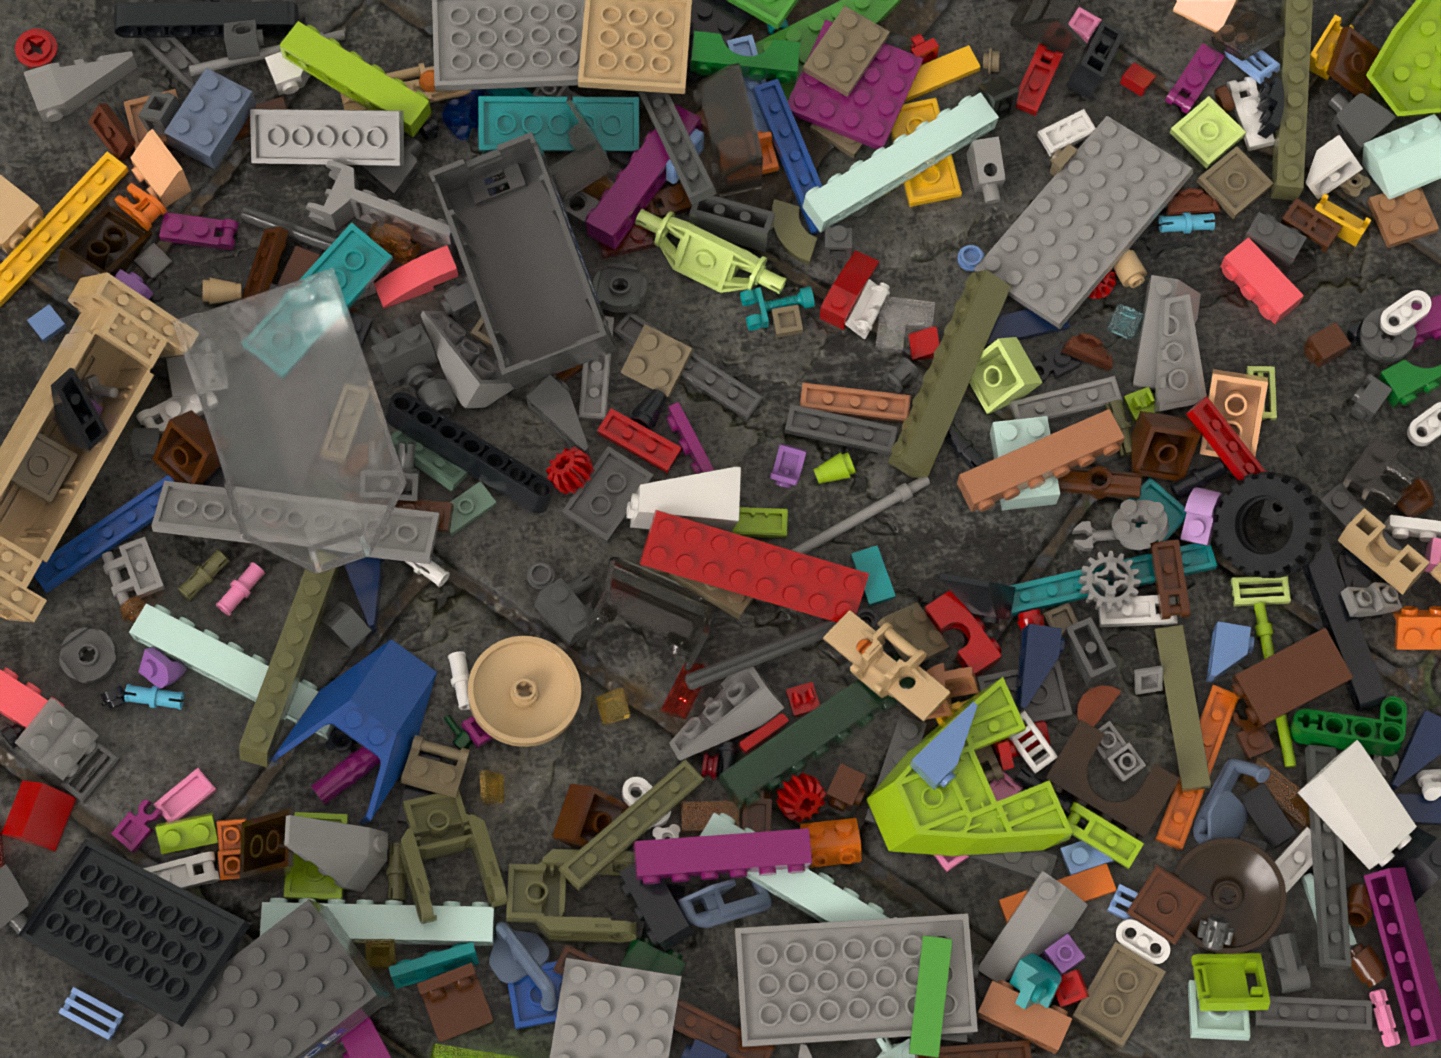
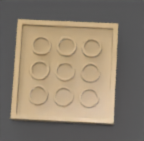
M585 0L578 87L685 94L692 0Z

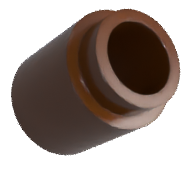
M1355 884L1350 886L1346 893L1348 922L1353 927H1363L1371 920L1373 907L1367 886Z
M1359 943L1350 949L1351 969L1360 982L1365 983L1368 988L1388 976L1384 970L1386 968L1370 944L1364 947L1362 943Z

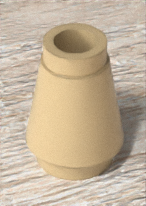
M211 277L210 280H203V302L215 304L241 300V283Z

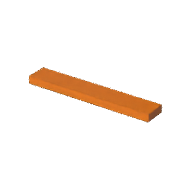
M1216 685L1211 687L1199 719L1209 777L1238 701V697L1234 692ZM1178 781L1171 794L1155 837L1156 841L1178 850L1183 849L1205 789L1182 792L1181 781Z

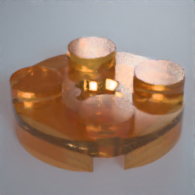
M378 222L372 224L367 233L368 237L386 252L394 255L393 258L396 261L407 264L410 260L416 259L421 250V245L418 241L416 245L410 242L412 238L410 234L391 224L384 223L383 227H377Z

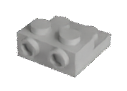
M50 698L15 741V744L53 776L64 780L65 777H71L77 772L79 767L77 762L81 757L90 754L95 749V740L99 735L81 719L71 714L57 700Z

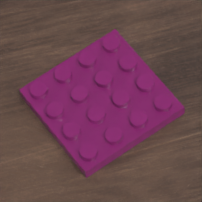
M825 20L809 57L833 22ZM884 43L849 97L844 96L802 70L788 100L789 107L793 116L878 150L881 147H885L923 63V58L916 57L914 54Z

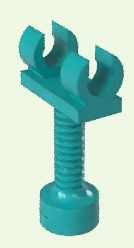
M811 286L800 288V292L797 295L768 302L763 299L761 287L755 290H745L740 293L742 306L758 303L760 314L746 317L749 331L769 327L767 312L771 311V309L801 305L804 309L815 307Z

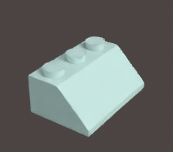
M1435 114L1364 143L1362 165L1389 200L1441 179V121Z

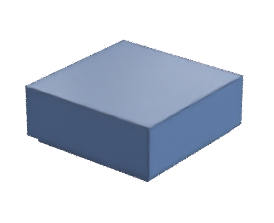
M50 304L27 320L44 343L67 328Z

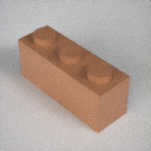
M998 980V983L992 981L976 1017L1056 1054L1072 1021V1018L1067 1016L1068 1012L1055 1005H1052L1051 1008H1046L1040 1003L1024 1010L1015 1004L1019 993L1013 991L1014 986L1003 980Z

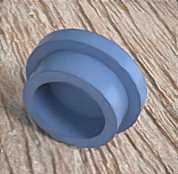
M975 245L964 246L958 253V264L966 271H974V268L984 258V253Z

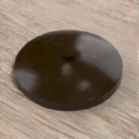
M1232 837L1207 840L1188 851L1176 866L1173 873L1175 876L1207 896L1183 932L1198 946L1222 954L1246 952L1264 943L1272 936L1281 923L1286 907L1284 879L1275 861L1257 845ZM1211 914L1229 919V927H1234L1231 945L1224 944L1222 950H1213L1203 946V938L1197 937L1201 919L1207 921L1208 916Z

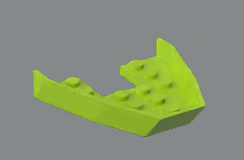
M1416 0L1392 29L1366 74L1367 78L1397 116L1415 117L1441 114V0Z
M1003 677L975 694L908 751L866 799L888 851L944 856L1040 851L1065 842L1072 836L1073 831L1050 780L996 801L976 756V750L1026 730ZM974 701L978 706L958 764L953 772L956 777L945 788L940 785L937 789L933 790L910 766L911 761Z

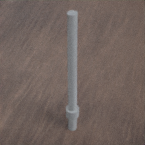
M344 30L326 34L320 32V35L327 39L333 38L337 42L346 40ZM279 45L260 49V56L233 60H228V57L188 67L190 75L195 76L202 74L206 68L216 71L262 60L267 56L281 52Z
M928 477L918 478L909 484L903 483L899 485L893 493L791 550L807 554L897 502L907 501L913 497V493L930 484Z

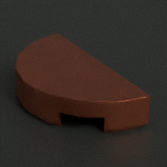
M1189 188L1178 192L1167 207L1166 216L1182 215L1183 212H1190L1191 215L1209 213L1219 215L1220 208L1217 201L1203 193V190Z
M1081 333L1078 336H1073L1063 345L1062 353L1107 371L1113 367L1111 354L1108 355L1102 346L1103 342L1093 335Z
M1104 685L1090 688L1082 695L1077 705L1078 722L1081 719L1095 727L1122 691L1113 686Z

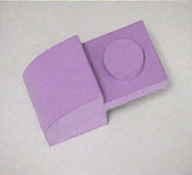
M1198 487L1192 490L1184 510L1187 514L1181 540L1210 546L1213 522L1217 521L1218 516L1214 514L1216 506L1221 505L1222 500L1220 497L1223 493Z

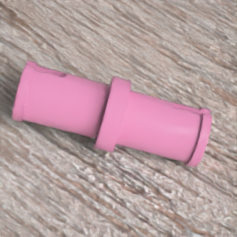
M251 562L239 579L232 581L230 584L231 588L216 603L217 608L224 614L230 616L242 599L249 597L251 594L250 590L264 576V570L257 564Z

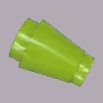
M840 452L814 468L819 484L851 478L850 475L856 473L848 452L845 454Z

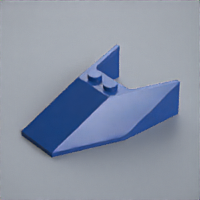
M389 640L317 693L273 754L271 761L275 763L281 756L325 725L332 724L380 759V768L368 810L359 821L364 826L372 820L405 768L414 736L419 735L437 672L395 641Z

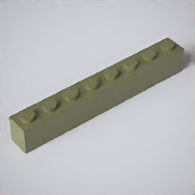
M1284 0L1281 6L1278 51L1280 71L1277 72V77L1281 78L1283 82L1284 109L1280 125L1274 131L1275 142L1273 145L1272 182L1274 184L1271 188V198L1295 201L1296 198H1299L1304 188L1313 0Z
M988 270L972 272L967 278L963 294L955 304V312L952 319L944 329V337L934 352L932 364L924 374V382L921 389L913 399V407L909 416L902 424V432L898 441L895 442L891 449L892 454L888 463L911 478L928 477L1010 291L1011 286Z
M312 550L239 744L240 760L268 768L339 575L338 557Z

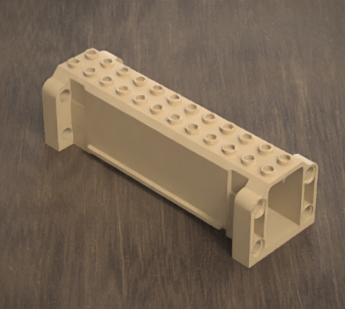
M109 273L83 277L78 281L68 301L78 308L81 314L70 333L65 335L0 447V617L6 620L35 622L47 600L27 589L41 562H48L154 375L150 373L151 368H153L158 358L187 354L199 334ZM69 368L75 370L80 381L92 374L97 375L100 385L117 388L119 393L116 398L104 397L105 401L98 403L103 407L99 416L109 433L90 451L68 444L56 421L53 420L55 410L51 384ZM85 386L84 388H85L86 392H87V393L90 392V390L88 389V387ZM38 432L78 454L50 504L10 482Z

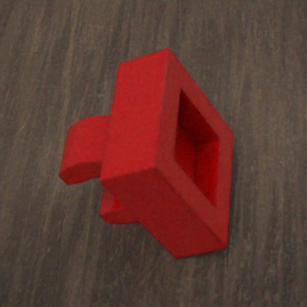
M921 34L911 38L913 43L910 45L911 54L923 58L922 65L938 58L939 45L934 38L926 42Z
M813 682L786 689L785 693L793 718L821 710Z
M1079 969L1061 975V983L1056 991L1060 1007H1066L1090 997Z

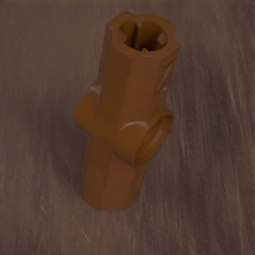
M1095 466L1091 469L1073 467L1067 475L1058 478L1060 492L1090 494L1096 499H1103L1107 496L1140 499L1142 474L1109 471L1103 466ZM1102 479L1106 483L1102 486H1096L1093 484V481Z

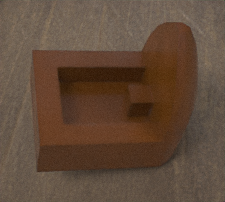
M1415 478L1413 484L1391 498L1393 505L1404 517L1416 518L1435 503L1431 484L1421 478Z

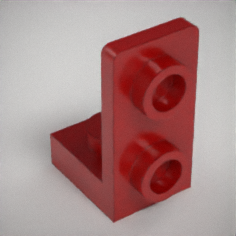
M1044 720L1034 722L1050 745L1046 722ZM1030 730L1019 738L1018 741L1022 744L1034 735L1033 732ZM1006 738L992 744L994 754L1002 770L1014 768L1012 758L1020 756V753L1014 746L1013 741ZM1036 740L1025 748L1026 752H1030L1040 742Z

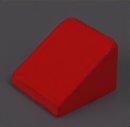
M1134 62L1123 74L1120 84L1143 97L1156 78V75Z
M937 326L908 334L912 361L934 358V352L940 345Z

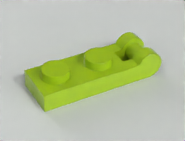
M1073 802L1069 809L1071 813L1067 818L1073 831L1072 835L1129 869L1144 843L1080 804ZM1081 818L1088 821L1084 830L1077 826Z

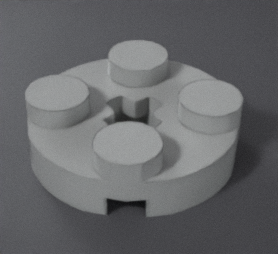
M1130 499L1122 502L1120 509L1113 516L1112 529L1115 538L1120 540L1121 545L1133 550H1143L1150 548V543L1156 540L1160 542L1166 537L1169 530V522L1164 506L1160 502L1149 500L1134 501ZM1139 522L1147 523L1142 524L1140 528L1136 527V524Z

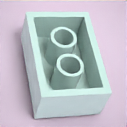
M1048 417L993 422L990 438L994 459L1050 435ZM1055 476L1045 480L1042 486L1031 490L1030 487L1023 489L1017 497L1011 500L1001 499L1002 510L1057 504L1060 496L1058 478L1056 479Z

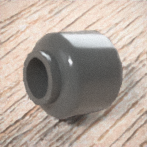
M429 378L424 381L418 390L417 397L419 401L446 417H449L454 412L457 398L447 380Z

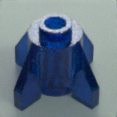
M474 90L461 99L450 100L444 106L443 121L458 139L468 140L472 128L478 129V96H484V91Z

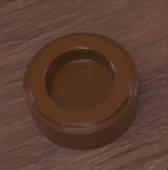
M1225 85L1216 88L1214 95L1217 104L1226 113L1234 110V101L1228 88Z

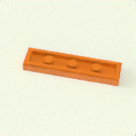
M1107 863L1057 880L1084 902L1114 893L1117 890ZM1028 890L998 901L1006 923Z

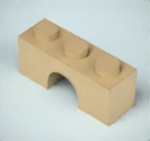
M1364 508L1347 525L1338 541L1403 595L1419 579L1430 562L1410 545H1407L1403 550L1392 548L1383 537V530L1386 526Z

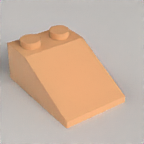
M1213 369L1208 398L1255 457L1268 377ZM1202 435L1199 454L1219 457Z

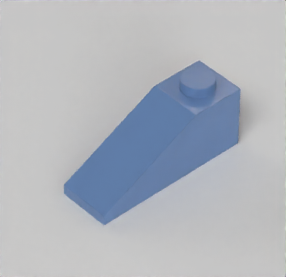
M974 701L911 761L910 766L933 790L937 789L940 785L945 788L956 777L953 772L958 764L978 706Z

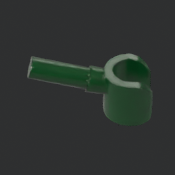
M450 715L445 716V721L457 735L452 743L460 750L462 747L468 749L472 745L469 735L458 727Z

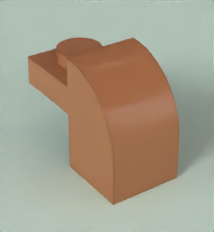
M941 663L926 671L951 693L927 719L952 715V697L979 693L978 682L972 667L947 671L945 664Z

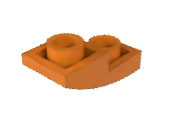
M246 818L218 820L216 822L220 880L240 878L241 823L247 821Z

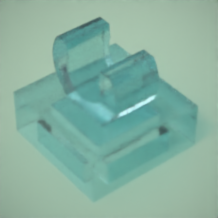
M1118 303L1107 330L1132 340L1143 313Z

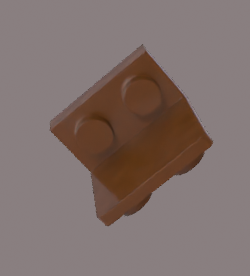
M472 963L417 984L439 1042L447 1041L493 1022L492 1014Z

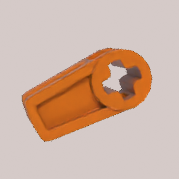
M133 183L127 186V190L137 201V204H133L127 197L124 198L121 195L114 199L121 210L147 231L160 215L164 216L167 213L166 208L157 198L147 194Z

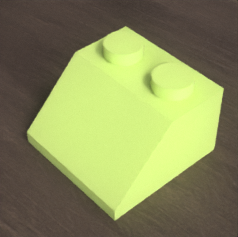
M1017 337L998 338L983 350L969 383L985 412L991 414L1009 405L1010 401L1025 397L1043 382Z

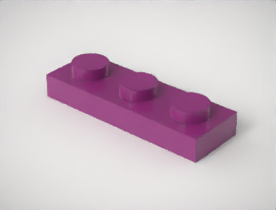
M679 402L669 406V416L666 417V420L672 432H678L681 438L678 442L680 447H682L684 455H690L693 461L691 464L693 473L700 474L714 471Z

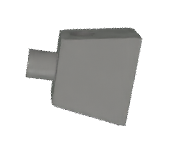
M999 136L973 140L966 155L974 191L983 192L985 204L1000 202L999 189L1005 182V172Z

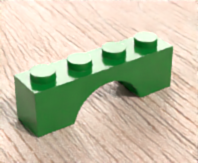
M694 31L690 71H695L700 75L722 74L727 78H736L737 76L749 77V79L754 81L778 79L782 84L796 82L800 42L774 39L768 49L761 54L742 56L734 53L725 45L721 34Z
M1404 359L1382 371L1377 379L1392 388L1387 400L1393 408L1401 403L1403 406H1407L1418 398L1416 395L1424 391L1426 394H1429L1440 387L1441 364L1433 368H1420Z

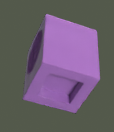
M1066 934L1041 954V957L1054 966L1060 975L1069 972L1085 958L1069 934Z

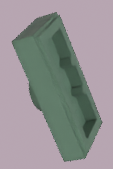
M481 481L449 502L454 505L449 533L451 536L455 535L497 506V502Z

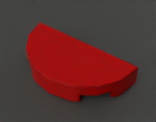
M779 714L742 740L739 747L745 754L754 752L777 735L789 720L784 714Z

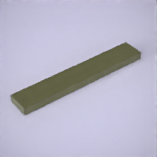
M1183 625L1155 629L1160 665L1163 667V682L1182 792L1211 788Z
M685 759L561 865L559 871L579 891L703 784L705 779Z

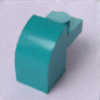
M1034 953L1020 959L1009 982L1020 990L1015 1004L1024 1010L1039 1003L1048 1008L1061 983L1062 978L1058 970Z

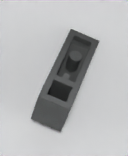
M549 375L527 396L528 406L572 448L577 447L590 456L585 435L568 392L570 391L569 387L560 378L555 380Z

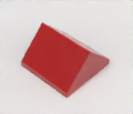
M22 781L1 834L56 852L76 798L44 783Z

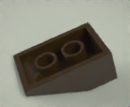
M108 205L60 249L57 271L78 283L80 278L102 273H109L115 277L120 269L124 272L127 271L152 237L153 232L145 230L137 222Z
M285 809L241 823L240 879L270 883L286 878L293 868L294 853L284 845L286 816H295V809Z

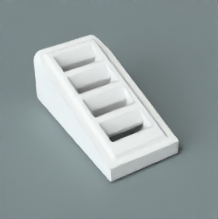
M1023 711L1020 713V716L1027 724L1026 730L1009 737V739L1013 741L1014 746L1033 773H1037L1058 756L1028 714ZM1031 730L1034 735L1021 744L1018 739ZM1038 740L1040 744L1027 753L1025 748ZM1044 749L1047 753L1034 762L1031 757Z

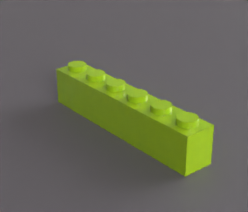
M298 21L279 45L283 58L366 109L403 111L404 132L412 137L415 136L432 113L429 99L422 92L410 90L402 80L398 78L392 79L379 66L375 64L371 66L364 62L358 53L346 51L335 39H327L320 35V32L312 25L308 24L305 26Z

